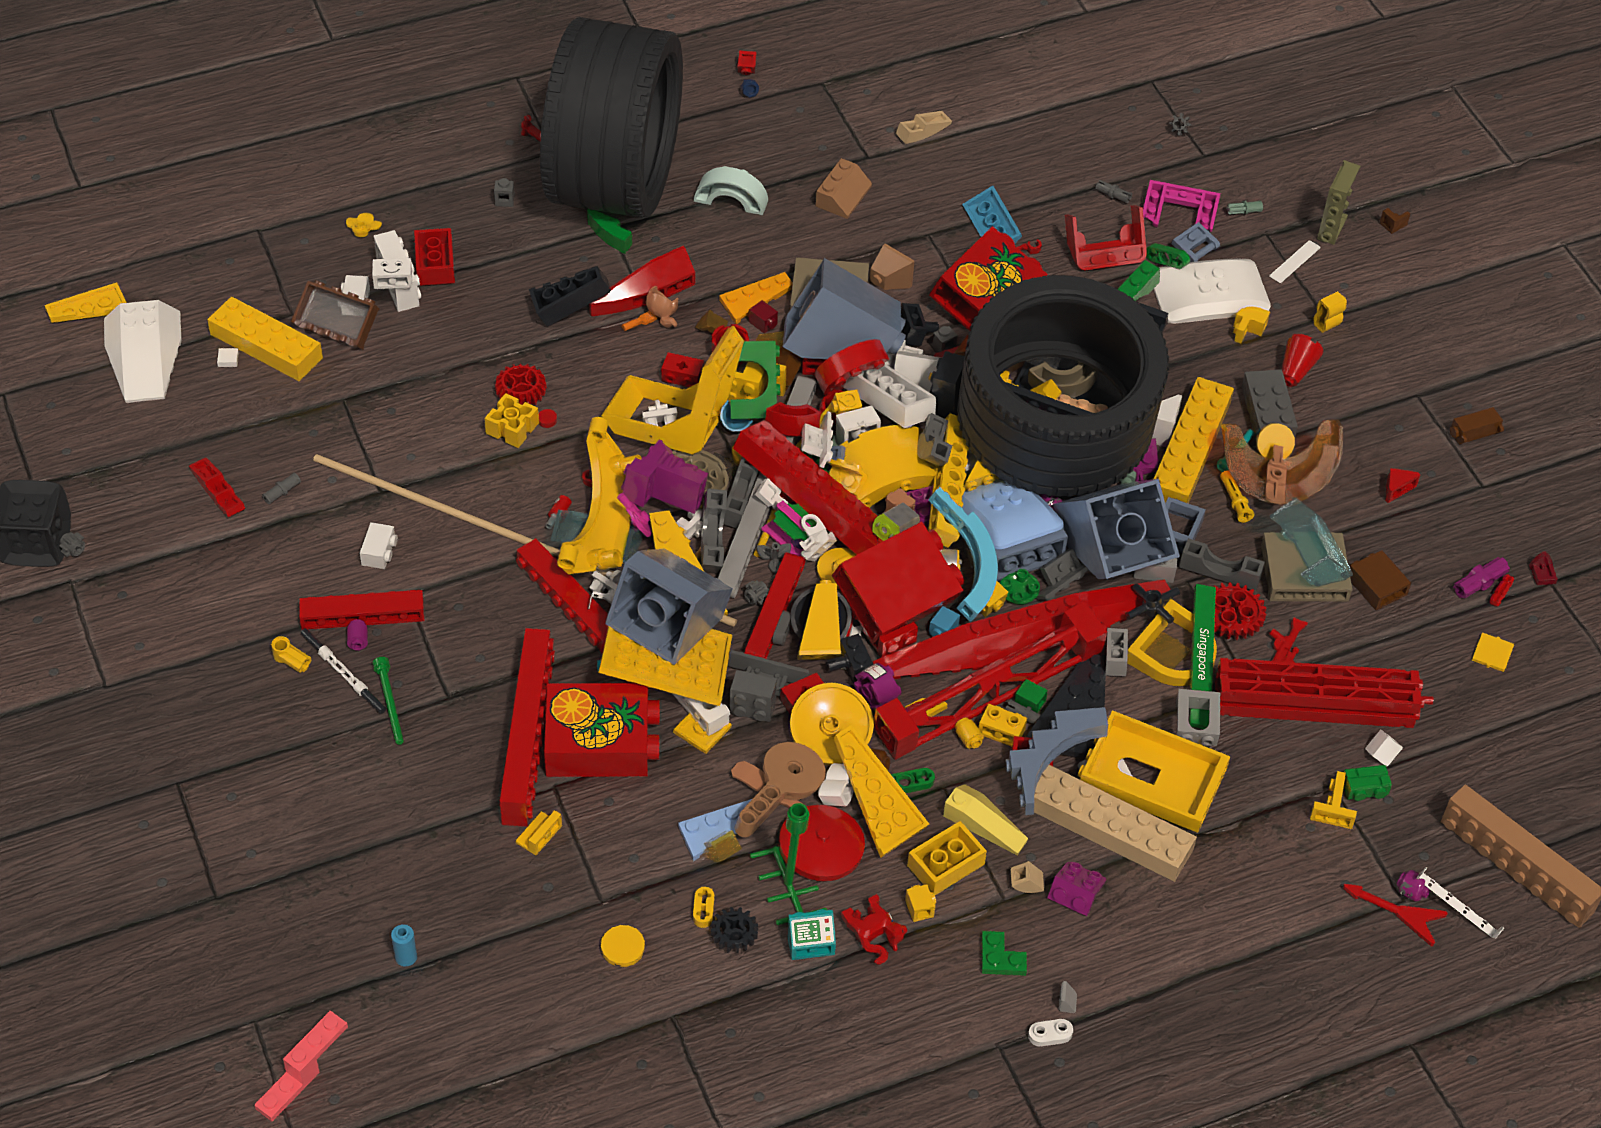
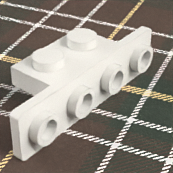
M829 411L826 412L820 428L806 423L802 428V451L809 455L819 456L820 467L824 468L826 462L829 463L833 455V451H831L833 441H831L833 420H831V412Z

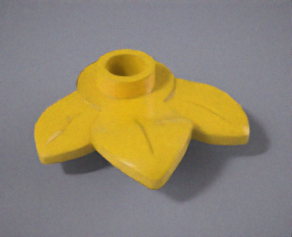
M361 213L357 218H347L346 225L352 228L355 236L365 237L369 234L370 230L379 229L382 226V222L374 221V216L370 213Z

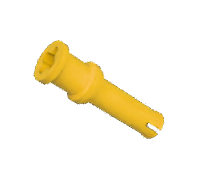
M1228 470L1222 472L1220 478L1232 500V509L1238 514V521L1242 523L1250 521L1254 517V511L1249 508L1248 499L1242 496L1232 476V472Z

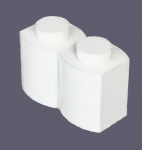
M833 763L826 772V780L823 781L818 789V796L824 805L847 806L851 801L854 789L844 764Z

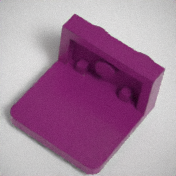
M1067 862L1055 876L1048 899L1087 916L1090 913L1096 894L1105 884L1106 878L1097 871L1083 868L1077 862Z

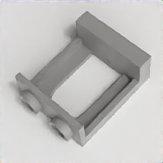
M1178 689L1176 698V735L1204 746H1217L1220 736V692ZM1189 708L1209 710V726L1206 729L1196 730L1190 726L1188 721Z

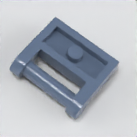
M1199 222L1172 241L1174 247L1187 252L1190 262H1196L1210 251L1220 247L1219 241ZM1203 242H1208V245L1197 251L1195 254L1192 252L1194 248H1196Z

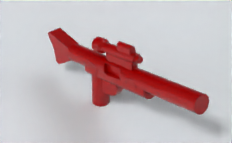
M1294 617L1291 621V631L1288 636H1283L1273 628L1269 635L1275 639L1273 647L1277 652L1272 661L1295 663L1293 660L1296 654H1298L1299 648L1294 647L1292 652H1290V649L1299 632L1308 625V622Z

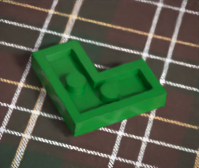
M982 931V974L1026 976L1027 952L1005 951L1004 932Z

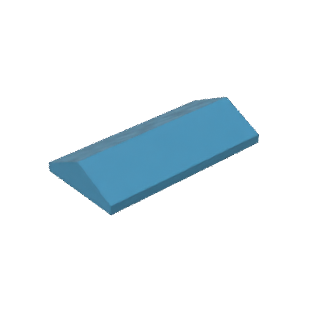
M994 186L989 187L963 203L966 212L981 237L992 226L1000 233L1009 235L1015 244L1022 237Z

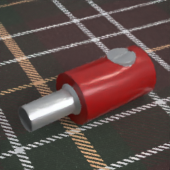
M560 495L554 502L553 507L548 513L550 519L545 525L548 529H551L555 522H560L572 504L569 497Z

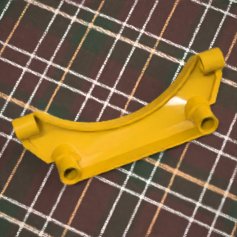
M602 417L591 419L586 440L592 470V502L589 516L580 534L572 541L561 544L557 561L558 566L568 574L596 571V567L600 570L621 567L623 564V556L632 518L617 497L623 493L621 486L626 478L624 470L627 464H631L635 458L640 460L642 458L640 455L625 457L622 454V451L607 433L608 421Z

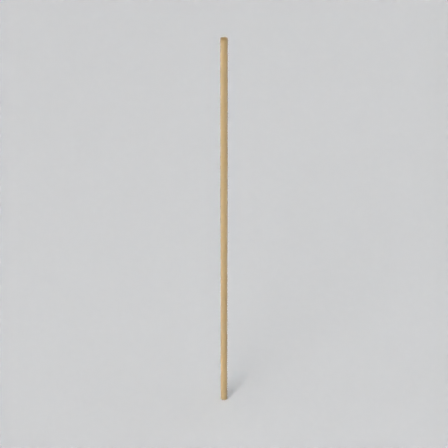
M316 454L313 461L522 544H527L534 540ZM541 543L552 556L559 557V549ZM596 567V571L602 574L603 576H606V573L608 571L612 573L614 572L610 569L600 570L598 567ZM723 615L720 622L734 627L737 619Z

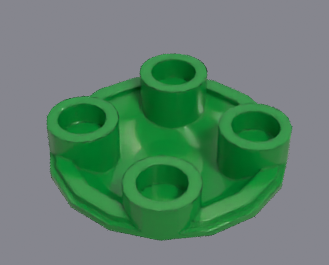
M1019 569L1017 572L1008 574L1000 583L1008 591L1006 599L1015 604L1032 602L1040 592V584L1037 578L1026 569Z

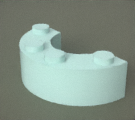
M727 166L714 168L705 173L694 196V202L711 205L715 197L728 195L739 200L744 206L745 212L763 215L768 203L767 192L759 180L746 170Z

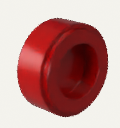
M544 409L538 413L539 425L541 427L551 428L556 425L557 414L555 411Z

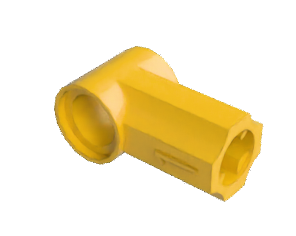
M279 636L273 639L271 646L276 662L285 663L299 673L305 672L309 668L311 657L291 645L288 638Z

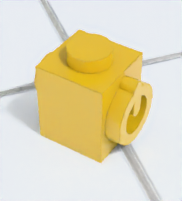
M857 389L835 393L831 401V409L836 415L862 408Z

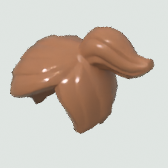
M657 286L652 287L646 297L647 308L653 315L661 318L660 324L663 327H676V320L670 316L678 308V298L671 301L657 290Z

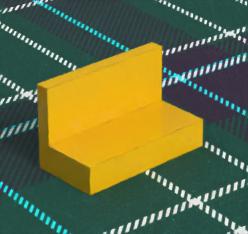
M554 810L549 816L541 811L516 839V844L537 855L562 827L561 814Z

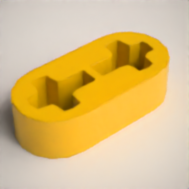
M700 887L695 892L693 922L700 928H706L713 921L714 892L709 887ZM703 895H707L706 904L702 903ZM701 911H705V919L703 920L700 919Z

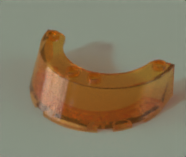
M1338 419L1322 421L1318 426L1314 439L1305 450L1293 457L1283 459L1287 466L1285 503L1283 504H1293L1306 500L1309 496L1318 491L1320 492L1331 481V477L1339 467L1343 452V425ZM1221 424L1226 463L1233 479L1247 494L1260 501L1271 503L1265 499L1267 464L1271 459L1259 455L1249 447L1238 425Z

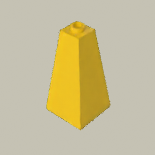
M821 580L820 584L815 586L797 660L832 659L839 657L841 654L837 583H832V580Z

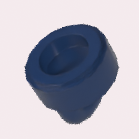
M744 79L741 90L746 97H754L759 92V85L753 79Z

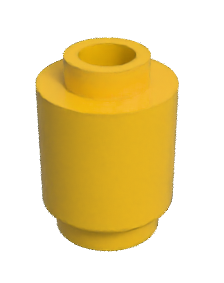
M962 718L956 723V734L967 748H977L982 744L984 735L973 720Z

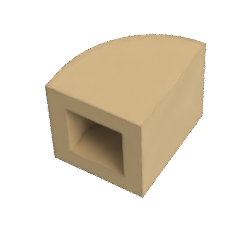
M1029 861L1011 868L1012 887L1025 893L1044 891L1043 872Z

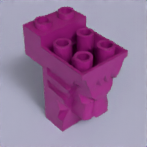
M658 440L654 446L651 445L647 456H643L641 460L635 458L631 464H627L624 470L626 478L622 483L621 490H623V493L631 502L641 507H644L649 499L654 497L695 514L703 503L708 473L698 469L696 465L685 463L683 458L674 455L662 440Z

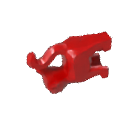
M875 894L868 898L870 907L867 908L869 915L861 919V912L856 910L854 913V910L850 907L841 912V918L847 927L855 933L856 939L867 952L879 953L880 956L875 960V963L880 965L888 959V952L884 947L870 944V942L876 937L886 934L892 949L897 951V944L903 940L904 935L907 933V927L894 922L890 913L879 905V896Z

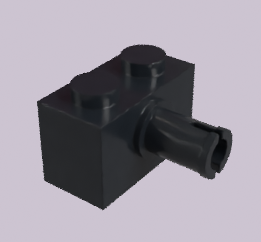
M901 304V317L905 319L901 333L906 335L905 345L921 346L926 333H934L939 330L938 322L925 321L919 304Z
M859 633L841 638L840 656L825 660L828 672L845 667L853 685L857 681L855 675L873 665Z

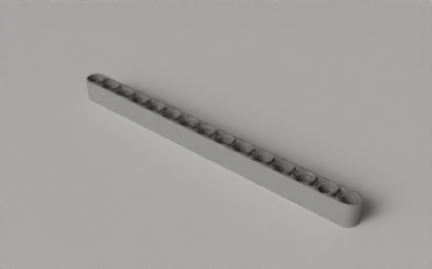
M798 376L787 405H811L817 388V380ZM784 435L792 444L795 445L798 436ZM761 472L718 576L719 580L733 588L730 595L731 598H735L762 531L761 528L764 526L771 506L768 507L755 495L763 480L767 479Z

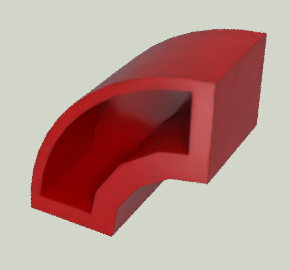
M779 402L766 409L765 421L783 435L802 436V428L805 423L819 428L821 412L808 404L791 406Z

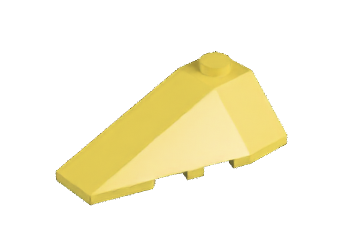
M965 784L956 787L945 802L943 815L945 818L955 823L961 821L968 830L1017 856L1028 841V838L984 794Z

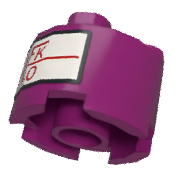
M876 663L855 675L857 681L854 682L855 689L870 704V709L873 711L897 698L902 693L901 688L893 678L894 672L888 665L884 667L882 664Z

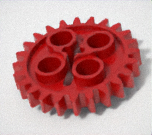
M1229 582L1227 587L1221 583L1220 588L1213 586L1216 587L1214 632L1220 631V637L1227 634V639L1234 635L1236 640H1238L1239 635L1246 639L1247 633L1253 636L1254 631L1259 632L1266 618V607L1263 606L1264 600H1259L1260 594L1253 595L1254 589L1248 591L1247 585L1240 588L1239 583L1236 586H1232V583Z

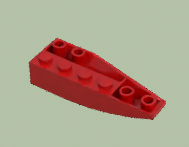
M681 246L652 259L610 287L612 290L610 293L589 304L590 316L613 314L646 306V297L649 290L654 286H657V290L667 298L694 286L695 270L686 248Z

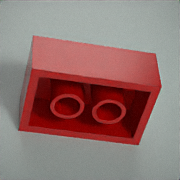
M451 228L414 230L416 272L420 285L455 283Z

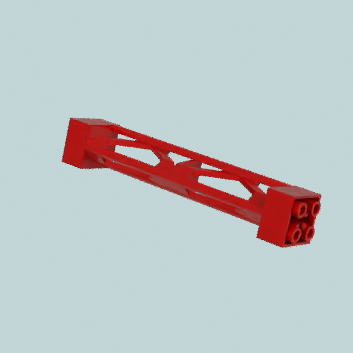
M1084 601L1064 611L1059 629L1019 651L999 659L989 666L983 667V669L970 674L930 697L906 708L903 707L898 698H895L876 708L873 729L894 760L914 751L920 745L955 728L956 723L962 718L970 720L984 713L988 704L997 706L1016 696V692L1021 687L1019 685L999 696V681H1022L1023 684L1028 679L1035 684H1039L1075 664L1084 662L1093 655L1101 653L1108 633L1107 628L1103 622L1098 620L1094 609L1089 607ZM1060 641L1062 642L1059 651L1037 672H1011L1010 667ZM1070 649L1074 651L1075 657L1054 667ZM977 684L979 685L977 693L954 715L927 716V710ZM987 693L990 694L993 700L971 710ZM938 724L939 728L918 738L919 728L916 725Z

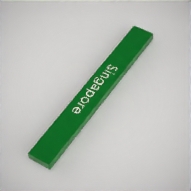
M1196 584L1194 587L1190 690L1212 692L1216 587ZM1189 708L1190 726L1206 729L1209 726V710Z

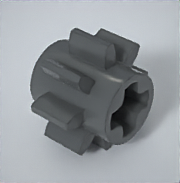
M1180 113V117L1173 116L1174 121L1169 123L1174 127L1171 131L1175 132L1178 130V135H1182V131L1189 133L1187 129L1192 126L1188 122L1190 117L1184 119L1183 113ZM1182 121L1184 122V126H1181L1180 128L1179 126H1177V124L1181 123Z
M72 532L64 534L60 539L59 546L62 548L61 552L67 557L69 555L73 557L80 555L85 549L84 537L78 532L75 534Z
M752 580L745 585L747 588L744 592L746 600L750 604L762 605L769 593L766 584L762 581L758 582L756 580L754 582Z

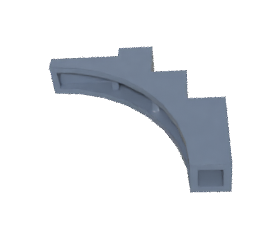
M1105 707L1055 711V718L1051 720L1050 730L1032 731V739L1028 740L1029 749L1009 751V759H1006V771L1011 772V779L1017 780V788L1022 789V794H1019L1020 807L1025 809V815H1034L1036 786L1042 773L1056 757L1076 744L1090 739L1107 737L1108 721Z

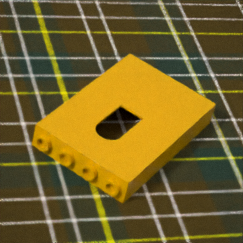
M1112 710L1109 718L1107 717V737L1094 739L1093 744H1095L1094 749H1089L1086 756L1087 763L1086 765L1082 764L1078 772V776L1081 777L1080 780L1149 814L1198 833L1228 768L1230 756ZM1123 758H1132L1161 771L1155 784L1152 785L1121 772L1118 768V762Z

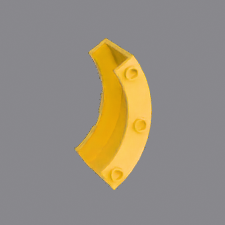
M900 425L880 427L859 434V438L850 443L845 441L840 444L846 448L844 461L848 465L855 463L863 468L862 471L868 475L857 497L858 500L870 508L875 503L886 498L890 492H894L897 489L901 488L903 491L934 485L936 465L919 458L917 453L919 436L923 433L924 429L915 426L902 428Z

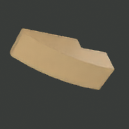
M943 111L916 114L914 120L900 122L896 134L905 144L913 143L936 134L949 126L952 121Z

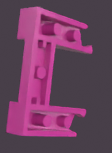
M1150 180L1143 208V216L1152 221L1153 226L1158 227L1164 202L1199 208L1196 223L1199 222L1204 228L1212 232L1221 193Z

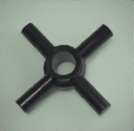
M1138 583L1133 585L1132 589L1143 600L1142 605L1126 613V617L1129 620L1145 612L1150 617H1156L1159 614L1168 624L1174 621V617L1163 607L1164 602L1180 594V590L1177 587L1161 594L1157 590L1146 592Z

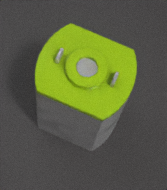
M904 502L900 503L874 520L873 533L885 541L918 524L920 517Z

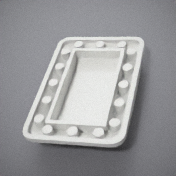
M1250 259L1190 262L1182 269L1170 266L1159 267L1160 283L1154 288L1160 310L1169 313L1168 323L1176 324L1236 317L1237 312L1245 307H1258L1267 311L1270 310V301L1257 266Z

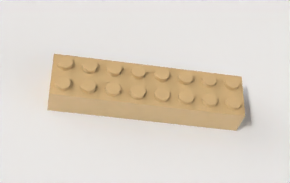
M1048 765L1042 773L1036 786L1034 813L1174 882L1194 850L1196 836L1051 765Z

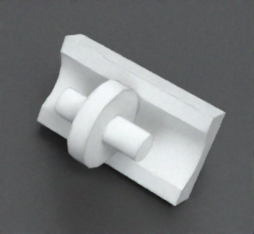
M655 400V406L648 407L649 412H642V422L658 426L657 422H664L666 425L675 421L678 413L677 407L668 409L667 404L660 405L659 400Z
M698 509L695 514L688 512L690 521L681 517L676 522L678 527L681 526L685 530L684 535L688 539H691L694 535L696 537L701 535L703 509Z
M619 570L613 573L608 571L606 573V576L609 577L608 579L595 571L592 574L594 581L590 586L591 591L602 593L606 588L609 590L607 594L615 595L622 572Z

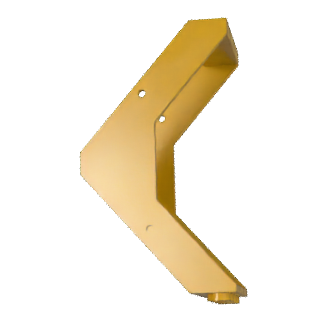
M734 326L727 328L704 365L699 383L687 389L669 386L632 375L627 376L601 416L608 421V426L614 434L651 444H656L658 440H662L668 448L689 454L701 451L720 420L722 406L729 399L744 344L743 338ZM643 398L654 401L659 400L662 403L692 410L690 414L662 427L630 419Z

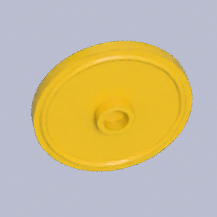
M849 548L828 550L818 560L817 573L821 580H832V583H836L832 574L842 562L857 554Z

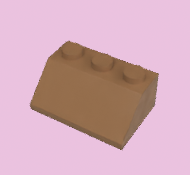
M841 158L816 191V207L848 219L872 187V183L857 164Z

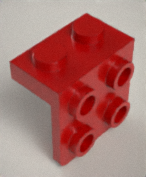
M912 622L880 637L879 642L872 645L881 657L887 656L917 642L918 627Z

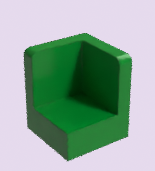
M1026 679L1016 692L1015 702L1025 707L1029 706L1032 708L1031 710L1038 713L1046 702L1048 690Z

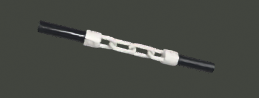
M307 628L301 631V635L318 651V654L325 661L327 660L337 672L341 673L360 696H363L380 714L386 711V707L368 690V687L354 677L336 659L333 652L327 646L323 645ZM337 663L342 667L341 670L336 666ZM345 672L350 675L349 678L344 674Z

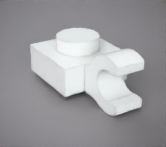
M768 478L763 480L755 493L768 507L772 506L775 511H778L776 505L781 501L788 504L785 499L779 496L781 490Z

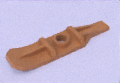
M1273 446V457L1267 464L1265 499L1275 504L1285 503L1287 466L1283 461V446Z
M746 761L738 762L731 770L733 778L742 781L758 793L767 784L764 772ZM783 797L780 805L790 808L793 804L801 802Z

